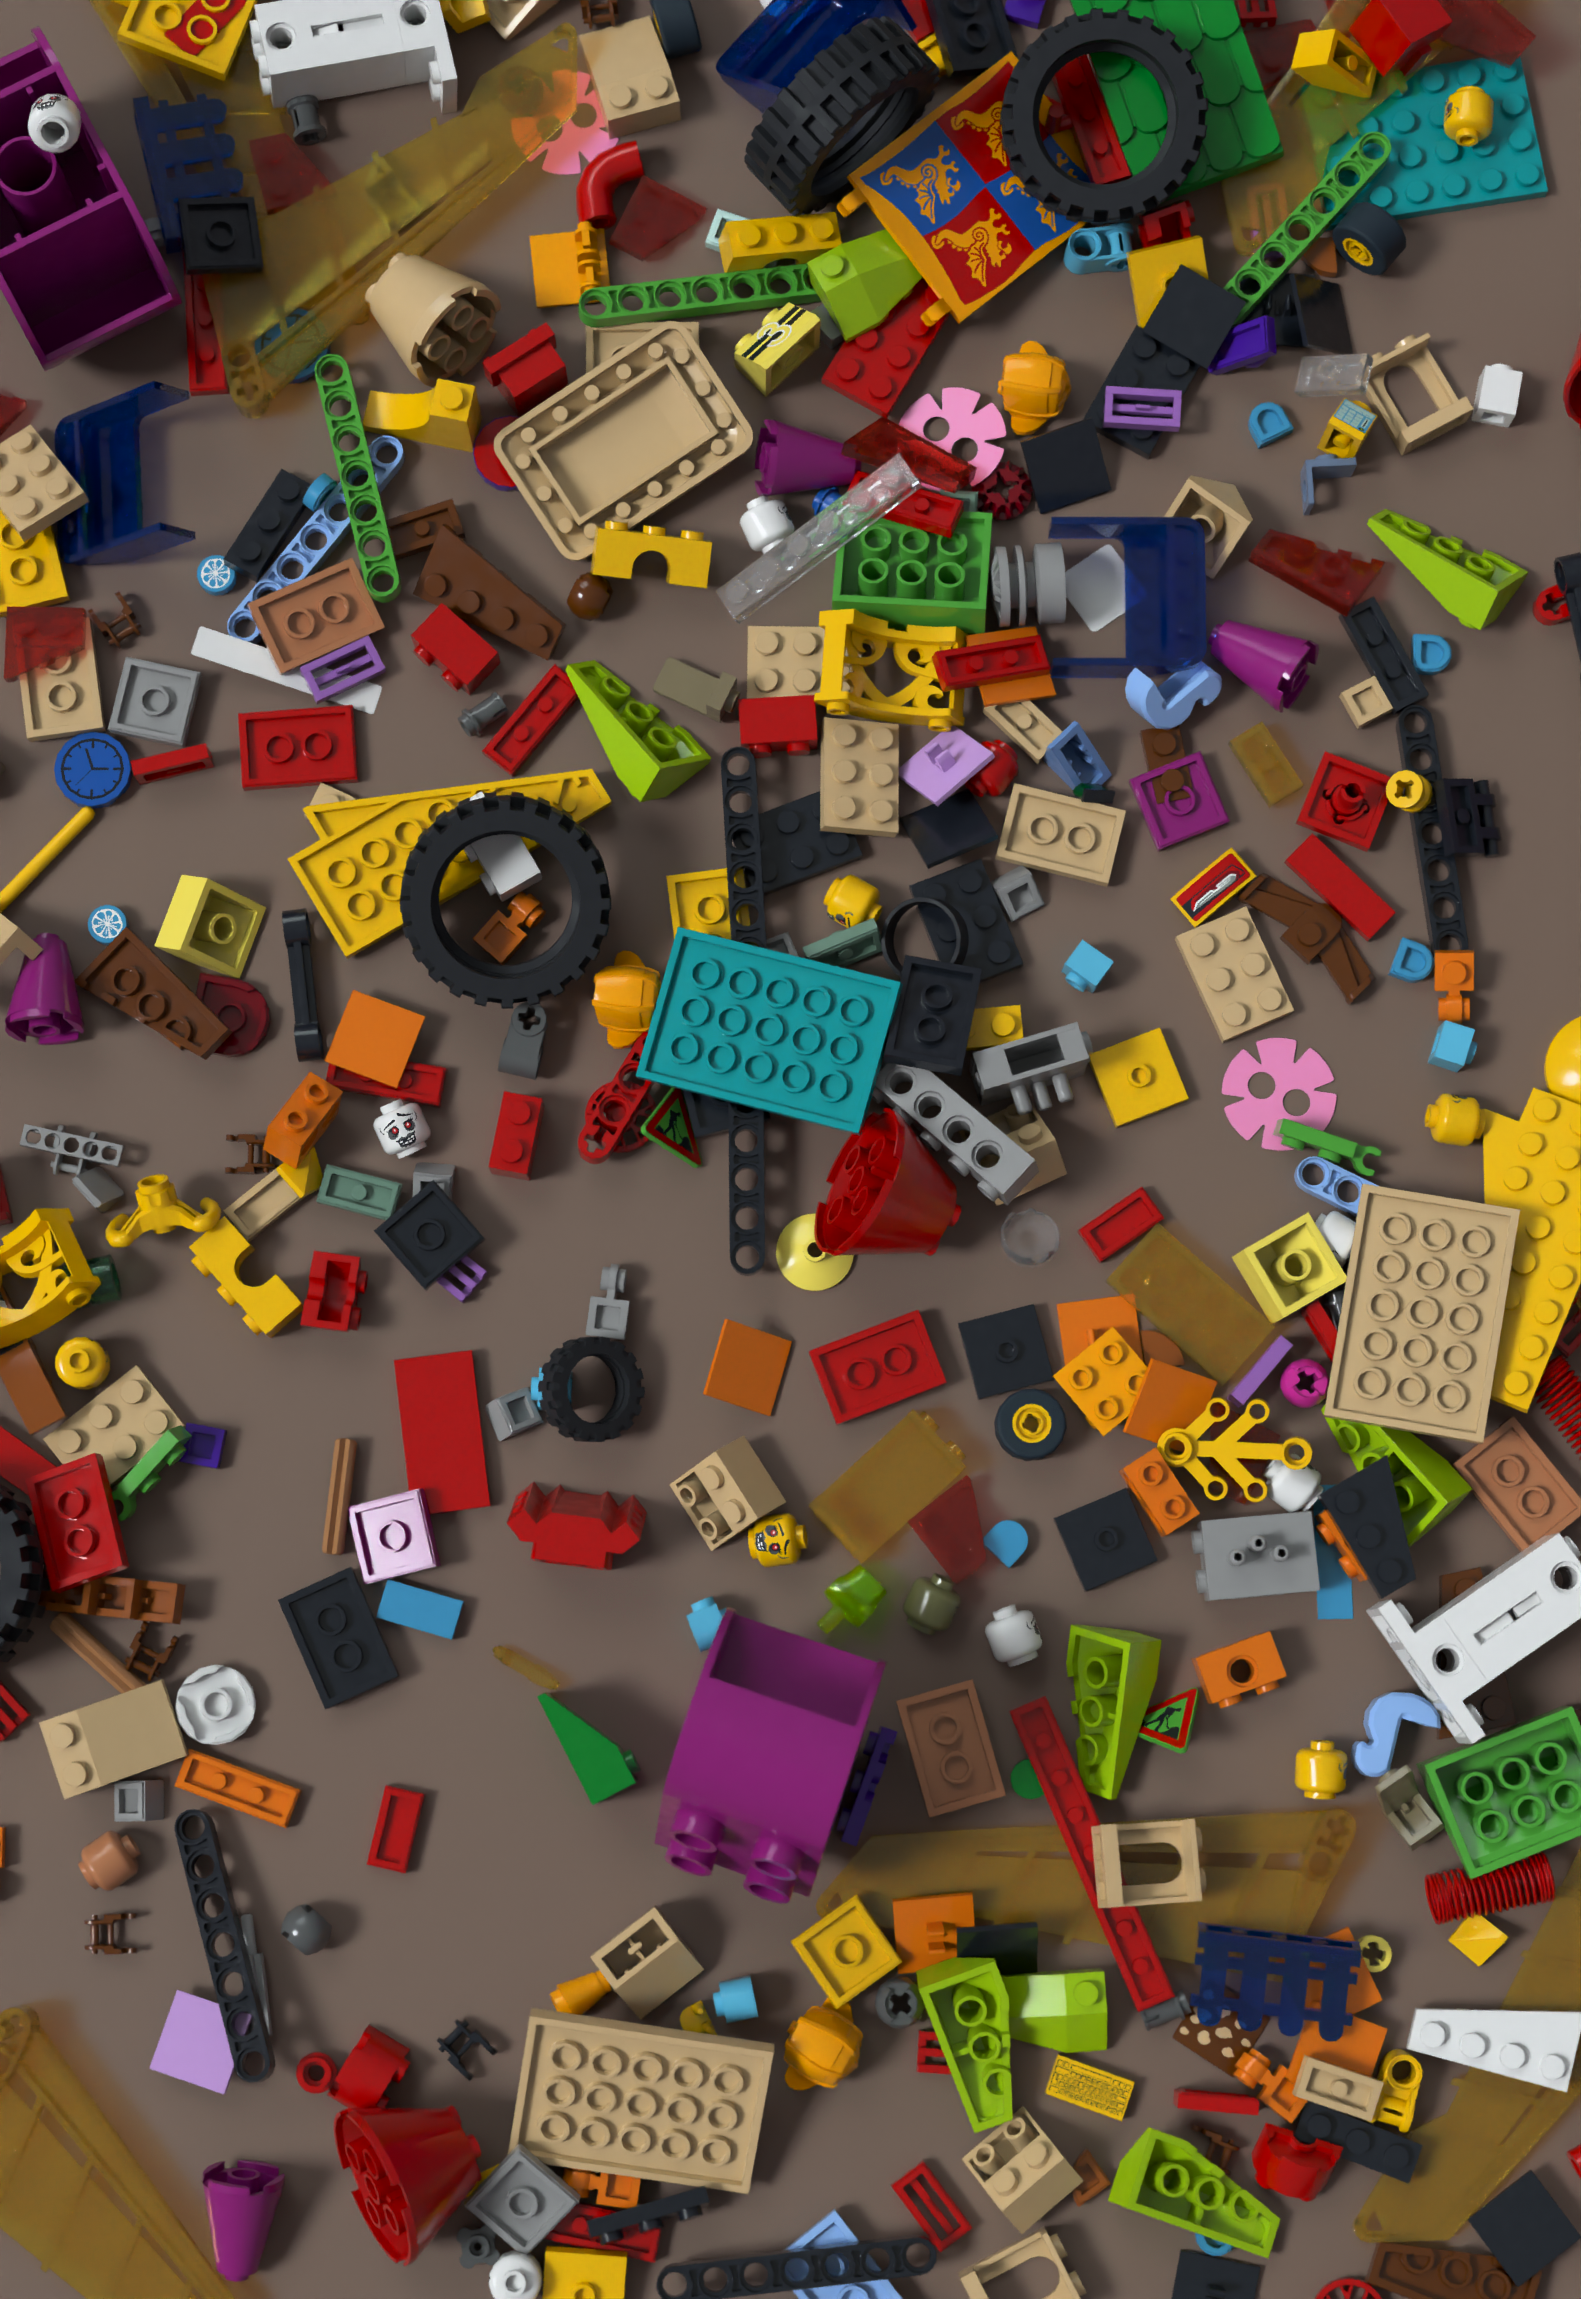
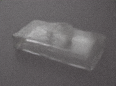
M1368 353L1302 357L1294 392L1300 397L1366 394L1373 358Z

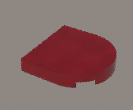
M200 973L196 995L233 1032L213 1055L239 1057L255 1050L267 1036L271 1021L269 1006L263 995L245 981Z

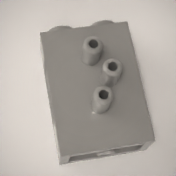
M1074 1022L972 1053L969 1071L980 1105L983 1106L1013 1097L1018 1114L1025 1115L1033 1110L1028 1092L1032 1091L1037 1109L1045 1111L1053 1106L1047 1089L1049 1085H1054L1059 1102L1064 1103L1072 1100L1074 1095L1069 1079L1084 1075L1087 1064L1090 1062L1089 1054L1093 1053V1048L1087 1031L1081 1032L1078 1022Z
M1311 1511L1206 1520L1197 1522V1530L1191 1531L1193 1553L1200 1554L1201 1570H1196L1195 1572L1198 1594L1204 1593L1205 1601L1320 1591Z

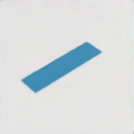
M1321 1485L1323 1487L1322 1493L1335 1485ZM1319 1498L1313 1504L1314 1516L1325 1509ZM1314 1517V1538L1320 1591H1317L1318 1619H1353L1352 1579L1347 1576L1340 1566L1338 1559L1342 1556L1334 1544L1327 1546L1317 1533L1315 1526L1319 1523Z

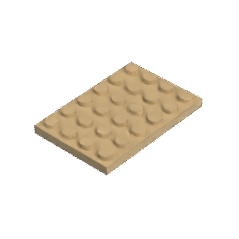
M1362 1184L1323 1417L1483 1444L1520 1209Z
M531 2008L508 2155L520 2143L547 2165L696 2187L705 2186L710 2189L749 2194L773 2061L774 2044Z

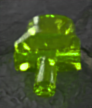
M858 1564L845 1575L839 1576L823 1592L833 1607L816 1624L826 1635L843 1618L856 1628H859L875 1612V1608L887 1595V1592L862 1565Z

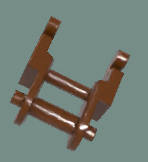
M580 0L584 24L589 23L590 30L593 29V24L611 22L612 27H615V20L619 19L617 0H608V3L590 5L589 0ZM609 9V14L591 16V11Z
M118 591L115 595L124 607L122 615L107 624L106 622H100L92 608L88 610V613L106 638L110 635L112 639L108 641L111 646L116 644L120 649V641L134 632L138 636L141 635L138 630L141 625L139 622L134 624L133 620L136 619V616ZM127 619L130 626L114 635L111 628Z
M255 1134L226 1135V1141L247 1143L248 1163L244 1167H237L236 1169L225 1167V1173L257 1175V1169H263V1173H269V1169H276V1165L270 1163L271 1154L263 1150L266 1136H264V1140H257L258 1137ZM254 1146H262V1163H254Z
M143 1621L140 1632L136 1633L129 1647L133 1650L131 1657L127 1656L124 1662H127L125 1668L127 1671L134 1667L148 1674V1681L151 1682L155 1676H160L161 1672L158 1671L160 1665L167 1666L178 1644L179 1637L174 1635L170 1646L166 1648L165 1652L157 1653L141 1644L149 1627V1623ZM140 1652L156 1659L153 1667L137 1660Z
M137 1913L104 1914V1919H98V1915H92V1920H85V1924L90 1925V1945H86L85 1949H92V1954H98V1949H104V1955L137 1953V1947L117 1948L116 1943L114 1944V1923L118 1919H136ZM99 1924H108V1944H99Z
M1192 2124V2130L1209 2136L1211 2142L1205 2157L1207 2160L1211 2161L1216 2144L1225 2147L1217 2166L1225 2174L1231 2175V2171L1227 2169L1232 2151H1239L1240 2149L1233 2145L1235 2140L1229 2138L1227 2143L1222 2141L1223 2136L1220 2133Z

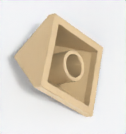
M1190 476L1152 537L1208 577L1214 579L1253 521V518L1235 485Z

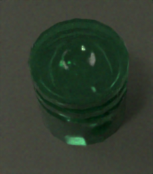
M112 1255L87 1259V1264L93 1276L99 1277L101 1285L91 1295V1300L82 1307L88 1308L90 1303L93 1306L121 1300V1285ZM64 1265L63 1270L66 1275L71 1276L67 1265Z

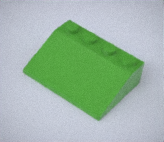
M841 505L832 610L856 609L871 617L888 621V628H895V630H906L907 625L957 626L966 634L985 633L993 513L963 511L952 538H948L852 510Z
M1573 1706L1555 1708L1485 1736L1474 1744H1465L1416 1764L1431 1802L1469 1879H1474L1581 1836V1725Z

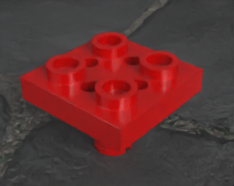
M1325 751L1295 824L1367 852L1388 802L1386 786L1391 777ZM1327 791L1325 793L1326 797H1329L1332 793L1331 800L1324 799L1322 793ZM1339 815L1337 816L1336 820L1338 822L1343 821V823L1336 824L1333 820L1334 816Z

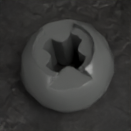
M303 1904L296 1906L286 1914L282 1922L281 1934L304 1955H311L326 1947L331 1937L332 1925L310 1905Z
M898 1976L888 1979L880 1986L875 1997L877 2015L883 2023L892 2028L904 2029L913 2026L921 2019L925 2011V2004L919 1992L918 1983L908 1977ZM894 1993L898 1996H902L904 1993L909 1994L907 2002L910 2008L908 2011L905 2012L899 2009L895 2013L891 2010L894 2004L890 1998Z

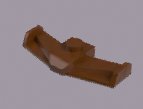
M1262 873L1239 896L1238 901L1241 903H1246L1288 927L1280 939L1307 965L1318 955L1344 995L1348 1005L1375 979V976L1342 927L1341 917L1327 903H1316L1265 873Z

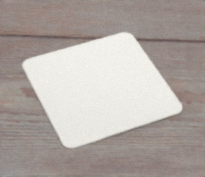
M1111 545L1103 546L1065 572L1066 597L1093 632L1100 630L1143 601L1147 596L1145 590Z

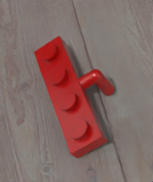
M1087 54L1080 56L1063 66L1052 78L1062 106L1060 104H1052L1049 107L1045 130L1049 134H1056L1071 129L1090 183L1114 184L1129 179L1131 173Z

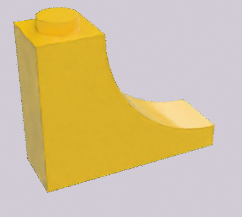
M437 378L436 386L422 393L395 394L370 390L363 426L364 430L368 432L473 453L474 442L479 433L482 415L474 385Z

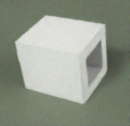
M1505 364L1486 365L1478 379L1471 421L1508 428L1516 415L1523 372L1514 371L1511 366Z

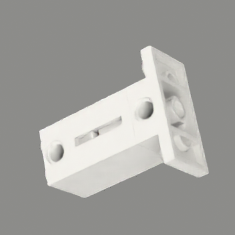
M280 0L254 5L256 20L249 21L252 34V48L255 61H258L259 78L263 96H271L273 109L285 107L289 100L304 95L315 96L319 101L429 81L433 102H440L442 114L457 112V74L439 0Z
M1560 1533L1543 1536L1412 1628L1410 1624L1414 1621L1400 1602L1395 1605L1391 1599L1380 1601L1366 1610L1459 1744H1474L1486 1735L1480 1727L1484 1724L1481 1715L1471 1703L1465 1705L1462 1701L1581 1618V1563L1577 1559L1581 1556V1553L1568 1536L1563 1538ZM1556 1570L1561 1573L1563 1578L1561 1588L1554 1581ZM1439 1651H1442L1447 1658V1664L1443 1671L1436 1664V1655Z

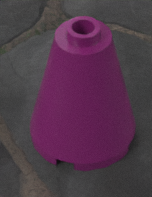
M765 419L764 423L767 428H760L755 453V469H760L762 473V481L755 480V488L760 496H773L850 485L856 471H861V456L856 455L853 446L774 419Z
M1227 620L1223 625L1217 624L1208 639V644L1212 645L1211 654L1273 709L1280 713L1283 712V707L1289 709L1301 694L1310 678L1306 674L1308 662L1315 665L1319 654V646L1313 641L1232 620Z
M41 933L32 939L43 949L33 961L24 955L6 1015L5 1031L10 1037L22 1042H26V1036L38 1037L39 1045H57L73 1042L79 1039V1032L83 1034L84 1021L68 946L56 934Z
M238 2160L237 2168H225V2161L207 2166L203 2171L202 2183L216 2269L224 2275L226 2280L234 2282L245 2281L249 2278V2275L255 2274L258 2270L285 2182L284 2173L279 2176V2168L275 2165L261 2161Z

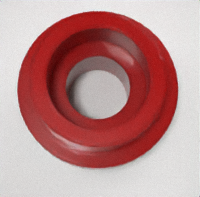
M323 2052L309 2053L300 2060L297 2066V2081L309 2093L318 2094L325 2092L334 2084V2080L337 2077L336 2064L329 2055ZM313 2065H320L324 2069L322 2079L316 2080L311 2077L310 2069Z

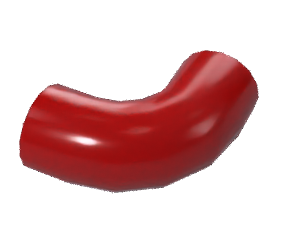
M636 140L618 144L599 153L584 168L576 187V212L579 223L589 221L592 223L593 228H604V230L614 226L617 220L613 206L615 190L626 182L645 178L644 167Z

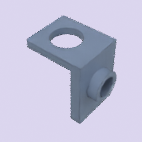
M1324 454L1317 456L1313 460H1305L1300 471L1303 515H1309L1314 506L1313 479L1352 477L1357 466L1356 458H1338V455Z

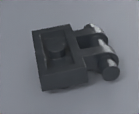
M1443 778L1433 782L1445 857H1477L1484 854L1485 858L1499 856L1498 841L1501 840L1500 828L1495 826L1493 808L1496 807L1495 795L1490 794L1488 780L1473 782V779Z

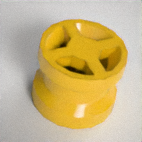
M1403 770L1395 773L1388 780L1386 796L1395 807L1415 813L1425 809L1430 803L1432 787L1423 776L1412 771ZM1404 788H1405V789H1406V791H1405V796L1402 797V796H1403V790H1404Z

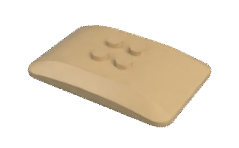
M666 321L503 428L495 437L494 451L559 552L566 559L581 561L593 554L596 526L605 527V521L610 520L628 523V530L633 529L746 453L753 442V431L687 328L679 322Z

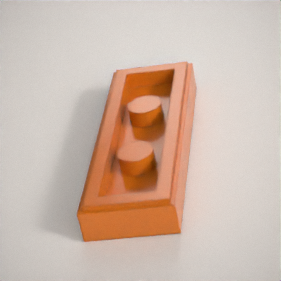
M188 1749L189 1755L184 1759L174 1785L175 1787L278 1826L288 1828L301 1794V1789L195 1749Z

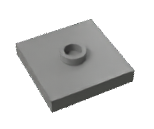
M126 657L108 726L109 732L185 748L202 674L197 671Z
M519 2143L465 2200L464 2206L517 2252L528 2255L580 2201V2194Z

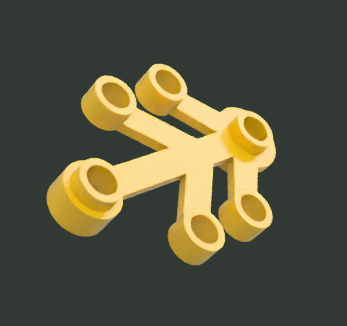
M1222 1397L1212 1398L1208 1402L1206 1410L1186 1429L1177 1427L1165 1431L1157 1444V1449L1167 1465L1171 1467L1184 1466L1204 1487L1205 1495L1214 1501L1221 1500L1226 1496L1228 1483L1221 1476H1213L1198 1457H1214L1244 1489V1495L1249 1501L1260 1502L1268 1493L1267 1483L1262 1478L1254 1477L1237 1458L1282 1460L1288 1468L1298 1470L1306 1467L1313 1455L1311 1444L1305 1438L1299 1436L1290 1437L1283 1444L1237 1442L1256 1423H1262L1268 1418L1270 1414L1269 1404L1260 1398L1251 1400L1246 1407V1412L1214 1441L1197 1439L1215 1421L1220 1422L1228 1417L1230 1404ZM1215 1402L1222 1403L1225 1406V1414L1222 1416L1213 1415L1211 1405ZM1261 1404L1265 1408V1415L1261 1418H1255L1250 1412L1251 1406ZM1174 1440L1182 1441L1185 1445L1184 1452L1181 1454L1173 1453L1170 1449L1171 1442ZM1300 1445L1304 1449V1456L1300 1459L1292 1458L1289 1454L1290 1447ZM1218 1481L1223 1485L1224 1490L1220 1495H1214L1209 1491V1484L1211 1482ZM1259 1483L1263 1487V1494L1258 1497L1252 1496L1248 1491L1249 1485Z

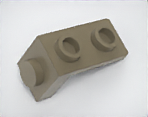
M672 657L667 658L653 686L655 693L721 723L726 711L732 713L741 693L737 691V677L723 671L720 678L717 679Z
M1408 1765L1403 1766L1399 1770L1397 1768L1391 1769L1380 1778L1375 1790L1383 1815L1411 1851H1414L1444 1829L1442 1821L1419 1794L1413 1772Z

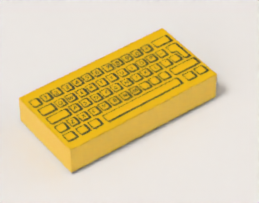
M1057 2054L1045 2094L1122 2121L1135 2082Z

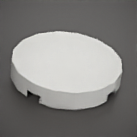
M211 1665L199 1668L185 1679L177 1692L175 1710L178 1723L189 1737L202 1744L217 1746L232 1742L246 1732L254 1717L256 1699L253 1687L243 1674L230 1667Z

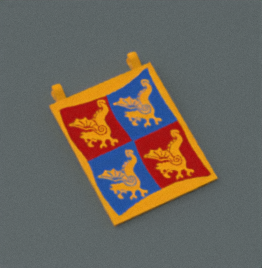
M1012 51L849 174L846 178L855 190L847 194L836 206L843 217H847L866 202L940 300L935 302L920 316L927 327L934 325L949 312L958 324L1068 239L1073 232L1088 223L1084 221L1072 222L1066 220V216L1055 211L1051 213L1043 208L1044 204L1033 195L1030 197L1025 192L1023 183L1017 175H1013L1009 167L1010 161L1006 151L1003 150L1001 141L1003 136L1002 125H1000V113L1007 83L1014 67L1019 61ZM1043 94L1039 110V128L1048 154L1067 174L1078 180L1090 183L1071 129L1056 134L1046 132L1045 123L1049 107L1052 104Z

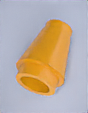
M598 1970L594 1973L592 1972L557 1984V1989L549 1993V1996L557 2012L583 2015L612 1989L607 1979Z

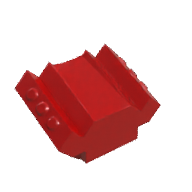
M533 1482L516 1495L507 1524L520 1541L533 1542L531 1559L533 1561L611 1571L614 1553L623 1554L640 1541L647 1512L634 1494L618 1505L608 1491L602 1495L565 1491L560 1484L545 1496L536 1483Z

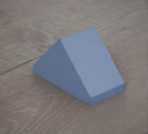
M1076 721L1071 723L1046 748L1043 761L1072 790L1080 783L1102 785L1112 776L1084 730Z

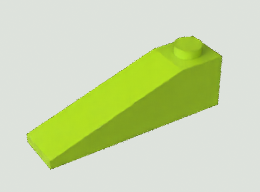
M886 229L843 243L807 262L811 285L846 343L879 326L889 316L888 312L901 299L905 300L913 292L912 288L923 278Z
M1324 1405V1407L1321 1409L1323 1415H1324L1325 1405ZM1325 1417L1342 1452L1350 1455L1357 1471L1387 1455L1409 1547L1447 1517L1472 1490L1469 1484L1446 1459L1411 1432Z
M953 1957L916 1971L919 1992L974 2133L1013 2120L1009 1995L995 1958Z
M1150 2127L1146 2129L1120 2161L1108 2201L1265 2258H1269L1280 2222L1278 2216L1248 2191L1237 2185L1225 2175L1223 2170L1207 2160L1188 2141Z

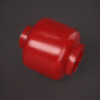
M996 739L993 742L982 741L980 744L991 751L995 758L965 783V786L978 797H983L984 794L998 797L1019 773L1016 762L1018 756L1003 741Z

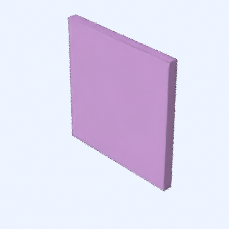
M951 726V731L939 733L899 768V778L938 807L994 759L995 756L958 727Z
M177 1990L149 2069L221 2094H226L235 2067L219 2004ZM243 2012L236 2018L235 2028L242 2036L247 2034L253 2017L251 2014Z

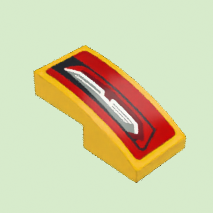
M1231 847L1186 884L1170 900L1196 928L1223 904L1236 896L1257 875L1235 849Z

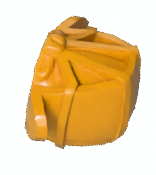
M1027 341L1021 346L1020 353H1012L1004 357L1002 380L998 382L997 393L1003 397L1004 409L1010 413L1011 428L1017 435L1033 434L1050 418L1058 416L1062 412L1072 389L1064 360L1048 355L1043 346L1036 341Z
M631 951L617 953L614 966H607L594 976L595 992L593 994L592 1006H594L598 1023L607 1028V1041L614 1049H625L632 1046L643 1032L649 1030L662 985L659 971L645 967L640 957Z
M827 1997L821 2007L812 2006L803 2017H800L797 2021H792L787 2030L789 2037L786 2039L784 2046V2060L789 2065L785 2073V2082L788 2087L799 2091L807 2090L818 2084L823 2087L834 2088L838 2082L858 2067L863 2033L853 2024L852 2008L849 2001L840 2008L835 2009Z

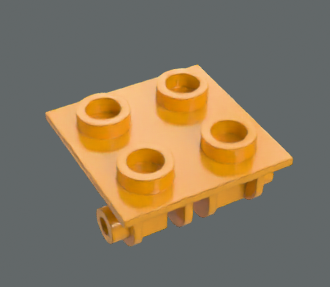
M583 221L577 224V229L573 232L529 236L537 308L579 304V299L586 290L610 286L604 228L595 229L592 227L591 222ZM592 300V301H589L588 303H595V302H600V301H598V300Z
M1111 1327L1054 1374L1053 1378L1084 1413L1088 1424L1094 1430L1097 1429L1104 1437L1129 1416L1147 1366L1116 1329Z

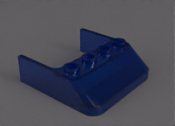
M772 0L718 59L716 70L728 86L761 113H764L778 99L777 95L783 87H788L796 78L794 75L802 67L806 68L819 51L830 47L834 39L841 34L847 35L857 24L866 19L874 17L880 19L882 16H889L901 28L912 32L917 25L902 0Z
M152 381L68 415L58 423L54 436L55 456L82 488L89 500L83 506L57 521L58 551L60 558L64 562L77 566L131 563L196 539L194 531L161 522L143 528L141 486L142 470L139 426L142 419L147 415L190 399L189 391Z
M1051 517L1048 539H1117L1122 543L1124 547L1125 658H1053L1050 670L1051 678H1128L1135 667L1150 678L1190 670L1197 667L1203 661L1207 650L1205 533L1198 521L1189 517Z

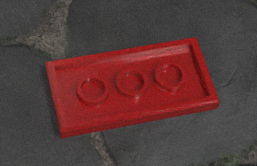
M468 1350L394 1360L409 1491L424 1488L430 1515L491 1507L473 1351Z

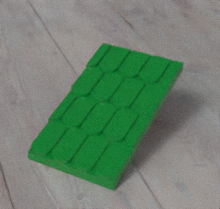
M1070 0L1073 12L1077 16L1089 14L1091 9L1103 8V12L1116 13L1118 9L1128 10L1129 15L1142 19L1145 15L1153 19V25L1164 32L1169 29L1176 35L1174 41L1182 50L1186 48L1193 56L1191 63L1196 73L1201 72L1204 80L1202 85L1203 96L1208 98V111L1205 116V125L1208 126L1206 138L1202 141L1199 151L1201 154L1187 175L1186 180L1162 203L1284 157L1280 137L1233 0ZM1112 52L1090 53L1088 55L1131 177H1133L1152 162L1164 141L1168 119L1164 94L1154 76L1136 60Z

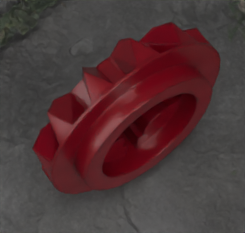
M1008 460L1006 462H999L988 477L972 486V492H978L977 508L981 512L993 513L992 519L1009 520L1019 516L1028 507L1032 497V484L1024 468L1018 467ZM998 477H1000L1005 486H1014L1008 491L1007 503L1000 493L991 492L997 486Z

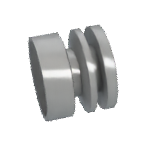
M1060 542L1034 544L1032 561L1025 562L1020 545L1013 546L1012 563H1008L1005 546L994 547L993 563L990 568V595L999 627L1010 625L1011 609H1015L1018 626L1025 625L1027 608L1034 607L1039 624L1065 622L1066 576L1063 550Z

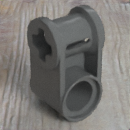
M524 1002L514 1009L507 1038L504 1040L500 1054L499 1072L536 1080L548 1028L547 1016L539 1004L529 1006L528 1002ZM529 1013H535L536 1020L540 1024L532 1025L530 1030H525L524 1023L520 1019L527 1018Z

